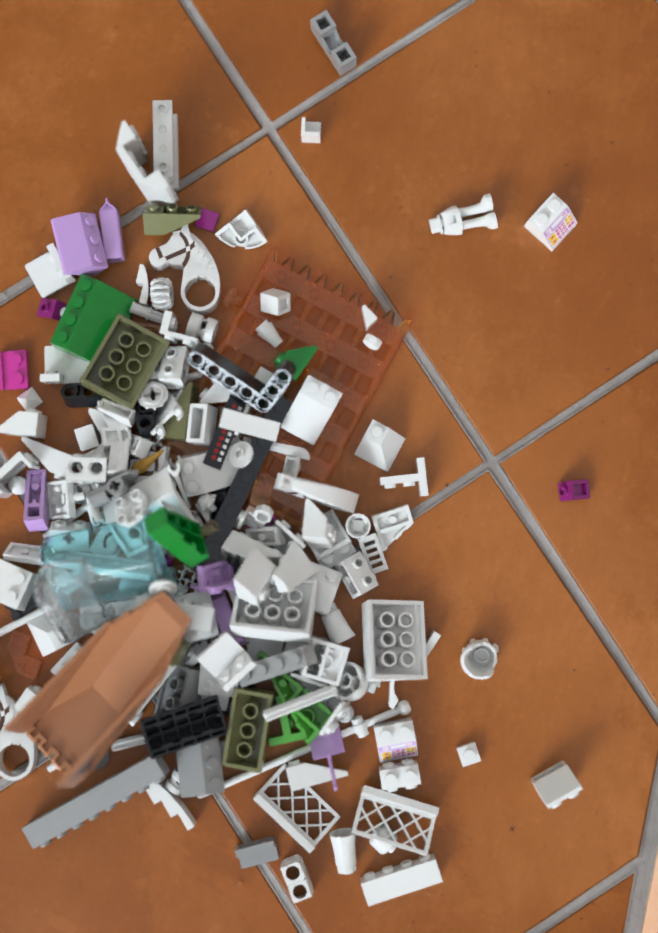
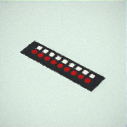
M230 394L225 408L243 413L247 403ZM217 426L204 458V464L221 470L235 431Z

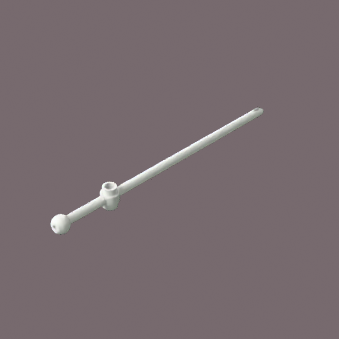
M401 700L394 709L385 711L367 720L363 719L362 715L353 717L351 719L352 726L341 730L342 738L354 733L358 735V738H363L369 734L368 727L398 714L408 715L412 710L409 702ZM310 744L266 762L261 773L311 752ZM245 771L224 780V787H230L260 773ZM209 795L197 796V798L202 799Z

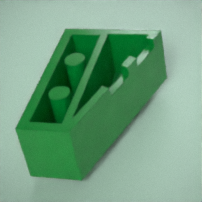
M163 506L144 518L147 534L188 567L192 568L209 557L199 523Z

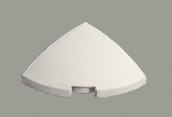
M247 209L215 233L222 242L231 247L240 246L245 247V249H253L268 242Z

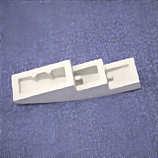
M164 781L155 784V782L149 784V788L146 791L154 805L162 801L170 817L178 814L187 830L195 827L197 821L178 795L171 793L164 787Z

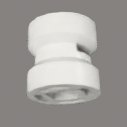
M175 768L171 773L172 777L167 779L164 787L171 793L180 796L178 768Z

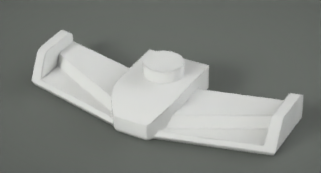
M101 411L107 427L100 430L102 448H110L107 476H115L127 471L130 443L132 441L131 429L124 423Z

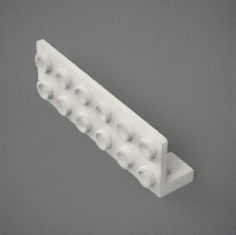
M45 346V374H40V382L44 384L80 383V379L90 362L55 349L53 346ZM160 362L150 377V382H159L157 380V371L160 370Z

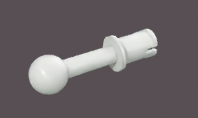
M76 483L85 494L87 502L85 511L89 514L92 526L100 525V522L103 523L104 519L99 507L93 508L88 499L87 492L91 491L89 483Z

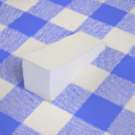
M102 398L97 406L98 410L131 428L136 421L135 410Z

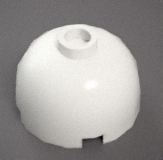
M346 661L339 686H336L338 694L334 697L342 701H356L366 693L369 686V681H366L364 668L354 662Z

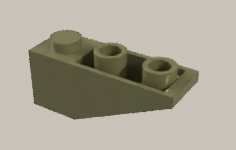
M149 204L145 206L143 211L144 235H165L201 218L202 206L194 204L187 206Z

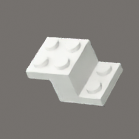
M312 634L310 644H313L318 663L295 671H298L301 676L339 686L350 648L332 643L327 638ZM286 641L283 652L309 644Z

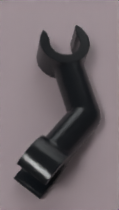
M228 553L225 561L232 565L234 574H237L241 567L239 563L240 556L236 554V557H232Z

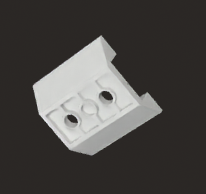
M124 120L121 122L116 151L130 176L149 204H158L159 206L178 205L177 201H179V198L168 176L165 173L162 175L159 170L147 176L141 167L148 162L145 156L148 153L132 124L128 126Z
M167 467L129 487V492L133 489H139L148 499L146 515L135 526L123 527L117 523L115 518L116 507H114L116 497L112 496L110 502L102 505L108 528L130 559L152 562L167 554V549L147 534L144 521L145 517L162 506L199 523L200 527L205 525L199 515L193 517L175 488L177 482L175 477L168 472ZM130 529H138L140 531V535H132Z

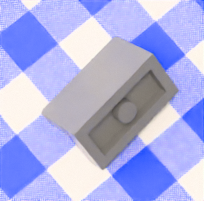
M274 835L239 844L235 848L236 858H239L242 869L279 859Z

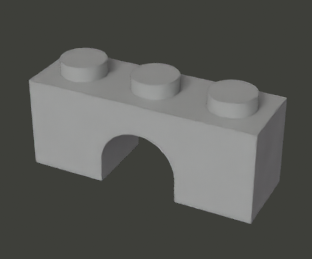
M325 10L310 19V29L341 76L356 67L357 57L347 41L343 43L337 32V25L328 11Z

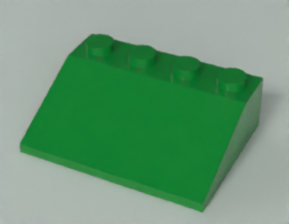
M81 274L50 340L51 345L55 349L90 362L118 313L131 319L133 314L129 313L133 301L138 303V300L97 279Z

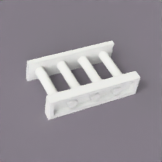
M152 100L154 172L159 170L162 175L165 173L171 181L174 190H179L178 115L173 114L172 100Z

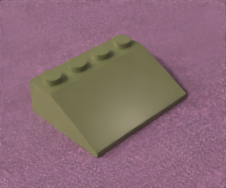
M118 313L83 373L80 384L103 397L133 409L170 342Z

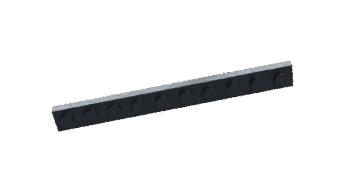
M280 396L272 408L265 412L263 418L282 424L292 402ZM253 437L250 443L254 452L253 458L246 467L238 468L214 519L219 526V531L204 540L209 557L196 566L217 561L221 553V547L235 524L273 441ZM194 566V567H192V568L190 569L191 571H194V572L197 573V567H196V566Z

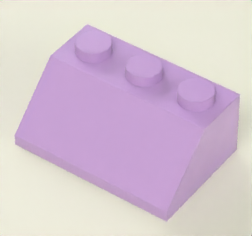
M77 212L51 219L63 274L96 276L108 268L95 213Z

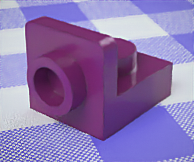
M588 479L558 483L560 501L590 498Z

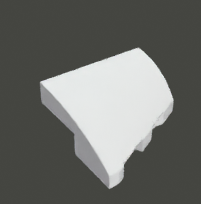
M295 540L288 542L289 548L286 554L280 557L279 565L271 574L279 592L291 591L316 573L310 560Z

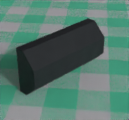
M217 695L140 720L151 760L228 734Z

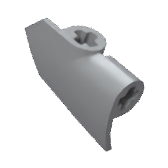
M127 470L109 479L107 484L87 492L88 499L93 508L100 506L103 509L102 505L110 502L112 496L118 498L128 493L129 487L134 483L139 471Z

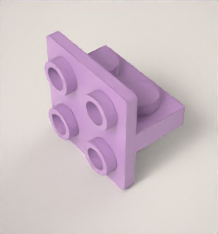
M226 559L196 566L198 582L190 584V589H197L198 592L210 591V594L222 593L223 589H235L232 565L226 563Z

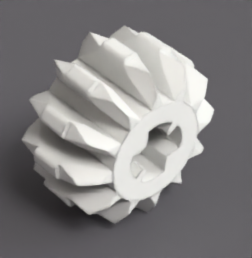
M164 277L153 279L150 283L152 306L156 310L171 309L174 305V291L171 280Z

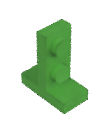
M276 694L277 705L282 704L283 702L279 694ZM288 714L280 717L283 733L269 735L268 738L270 747L304 739L299 729H291L294 728V721L292 716L289 717Z

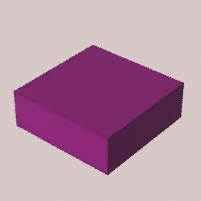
M202 208L201 218L197 220L195 226L214 233L220 214Z

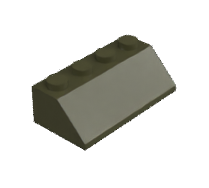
M258 687L234 688L222 766L261 773L265 764L271 721L264 719L263 711L274 707L275 690Z

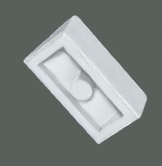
M279 526L245 529V534L255 541L259 540L265 546L286 544Z

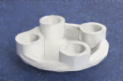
M133 489L124 496L116 498L114 507H116L115 518L117 523L123 527H131L143 519L148 509V499L142 491Z

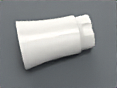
M335 602L332 603L328 616L319 613L330 642L340 644L356 635L346 622L340 609L337 608Z
M338 828L329 833L334 851L335 865L339 874L347 875L356 871V835L351 833L352 828Z

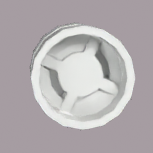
M193 312L187 324L186 335L195 338L200 337L201 341L212 344L219 327V320L211 317L205 319L204 315Z
M359 513L349 516L345 523L348 535L357 539L365 537L371 528L369 519Z

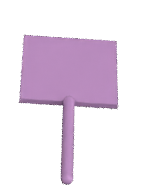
M338 726L333 734L319 735L310 743L313 761L328 758L335 791L338 790L331 756L345 752L340 726Z

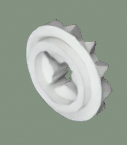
M151 381L146 384L138 401L146 409L152 408L155 410L157 407H163V404L168 402L169 393L164 384ZM152 391L156 395L154 401L151 400Z

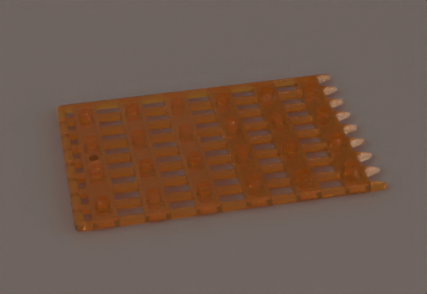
M272 248L216 352L222 355L227 345L237 350L232 360L237 366L244 354L254 359L248 370V373L254 377L261 363L271 368L270 372L273 373L275 371L273 368L275 366V363H273L274 359L279 353L290 350L295 339L305 343L304 347L315 345L318 347L317 350L322 352V355L315 368L313 369L306 365L297 380L294 381L303 385L306 377L310 375L343 394L337 403L338 406L331 419L327 421L319 435L320 439L312 454L309 453L310 460L301 459L300 470L302 473L299 478L307 479L310 475L318 479L320 483L326 484L412 322L410 319H406L398 327L394 326L395 312L389 310L381 318L377 317V322L366 331L362 308H360L361 294L359 292H356L348 300L343 299L345 287L343 283L328 291L326 290L327 275H321L315 282H311L310 266H305L296 274L293 272L294 258L288 257L279 265L276 263L277 249ZM263 279L272 283V288H281L290 292L291 307L296 297L307 302L299 318L289 312L276 316L261 311L260 297L255 295ZM372 301L367 307L377 316L378 303ZM313 306L323 310L316 326L306 322ZM245 312L255 317L247 333L237 328ZM330 315L340 319L332 335L322 330ZM267 319L269 323L272 322L277 332L280 330L289 335L281 351L270 346L271 344L267 341L262 342L254 337L255 329L260 326L262 321L264 322ZM346 324L357 328L349 344L339 339ZM363 333L372 334L383 343L391 346L383 362L372 357L376 350L368 348L367 352L364 353L356 348ZM329 357L339 362L331 378L321 373ZM346 366L356 371L348 387L338 382ZM204 374L197 384L199 386L197 404H201L199 402L201 400L199 395L210 379ZM362 375L373 380L365 396L354 391ZM290 381V384H289L288 388L286 389L285 393L283 394V397H284L285 399L291 401L292 403H293V401L290 400V399H288V398H286V396H287V394H288L290 388L292 387L294 381ZM212 403L209 405L218 408L216 422L218 426L224 407L217 403ZM252 407L249 415L254 416L257 409ZM345 408L355 413L347 429L337 425ZM281 429L276 443L303 447L305 441L301 438H298L295 445L286 441L285 438L288 431ZM241 433L239 439H243L244 436L249 438L254 436ZM169 440L164 445L170 446V450L173 446L183 451L181 457L206 451L209 446H196L188 442ZM326 442L337 446L329 463L318 458ZM269 450V454L246 500L255 505L264 504L270 506L275 516L284 519L298 528H302L305 499L273 489L276 479L266 473L275 457L285 462L286 455ZM170 451L169 458L171 457L176 462L178 454ZM257 491L267 496L265 501L255 496ZM274 500L284 505L282 510L272 505ZM293 509L300 513L299 519L288 514L289 511Z

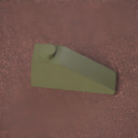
M194 382L187 384L177 400L184 412V416L178 421L177 416L174 414L163 425L166 431L163 438L169 441L186 442L190 403H197L199 386Z

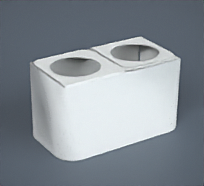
M296 854L283 859L280 869L293 903L312 897L314 887L302 856ZM290 866H296L300 871L299 877L295 880H290L286 876V870ZM296 885H303L306 887L307 893L294 896L293 889Z

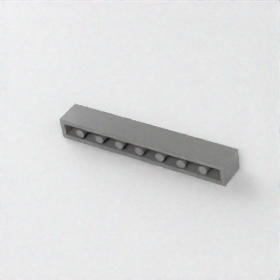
M150 755L28 822L22 830L33 849L38 846L43 848L52 842V838L57 837L59 839L66 835L68 829L73 828V830L81 827L86 819L94 820L100 816L99 812L104 809L108 812L117 806V802L122 801L124 803L131 799L133 793L138 791L140 794L149 788V784L162 782L166 779L165 775L170 770L162 756L151 760Z

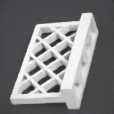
M284 763L252 798L310 854L315 849L316 844L341 816L310 787L304 788L305 796H293L291 791V796L280 797V785H289V782L279 783V775L287 766ZM269 786H277V797H268L264 791ZM305 798V810H294V799ZM307 798H316L318 800V809L308 810ZM291 799V810L283 811L280 808V800ZM330 811L335 816L329 823H322L321 812ZM308 812H319V823L308 824ZM294 813H305V824H296L294 822ZM319 826V835L313 840L308 835V827Z
M364 785L360 793L361 796L351 833L427 856L439 807ZM364 799L371 801L375 810L366 814L362 807ZM384 806L390 807L394 813L393 816L386 820L379 810ZM377 811L382 822L373 827L368 816ZM402 812H408L413 821L403 825L398 815ZM396 817L401 828L391 832L387 821ZM422 817L431 819L429 828L422 831L417 822ZM364 818L371 828L366 832L356 830L358 822ZM415 823L420 833L410 838L405 827ZM382 824L385 825L389 832V835L384 838L378 837L375 828ZM400 830L404 831L408 839L402 844L398 843L393 835ZM421 835L425 841L424 850L416 848L412 840Z

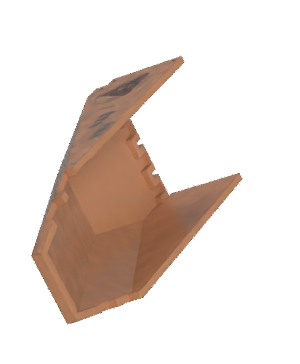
M164 591L142 602L143 604L135 609L127 610L124 612V615L113 621H107L4 727L9 732L26 733L34 744L42 740L37 747L47 758L55 754L50 761L57 769L62 772L68 768L61 779L55 784L57 787L75 788L79 782H83L91 774L163 680L192 621V618Z

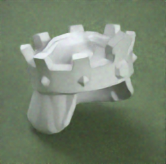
M487 638L481 640L470 639V643L463 647L460 658L463 671L468 673V676L477 680L490 678L498 661L497 653L499 652V646L495 643L491 644Z

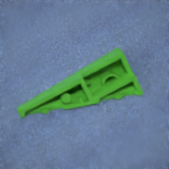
M262 650L256 655L260 660L269 657ZM289 673L271 678L273 686L283 703L310 693L306 687L294 677H291ZM320 701L290 714L297 728L302 733L305 742L309 745L320 735L319 732L334 711Z

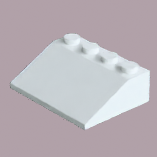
M306 579L289 592H279L276 584L271 585L266 600L262 601L259 607L238 598L236 593L230 621L232 635L310 644L318 580Z
M367 600L362 603L363 660L366 681L428 679L424 601Z

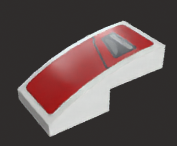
M140 264L136 279L137 285L142 287L139 303L150 307V277L147 268Z

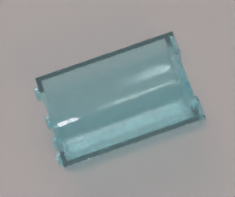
M145 515L135 526L123 527L117 522L49 536L40 545L42 569L40 571V579L45 583L47 598L52 600L60 610H70L150 593L149 585L157 580H170L175 582L177 586L179 583L174 567L167 568L160 544L146 532L144 518L148 515Z

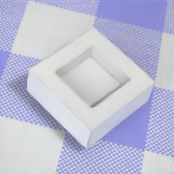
M474 741L456 747L463 767L481 761Z

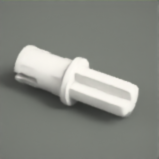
M133 301L129 313L145 318L146 321L149 319L162 324L164 313L152 309L151 306L146 307Z

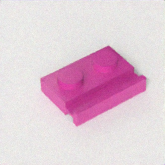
M28 351L0 352V389L2 391L29 389Z

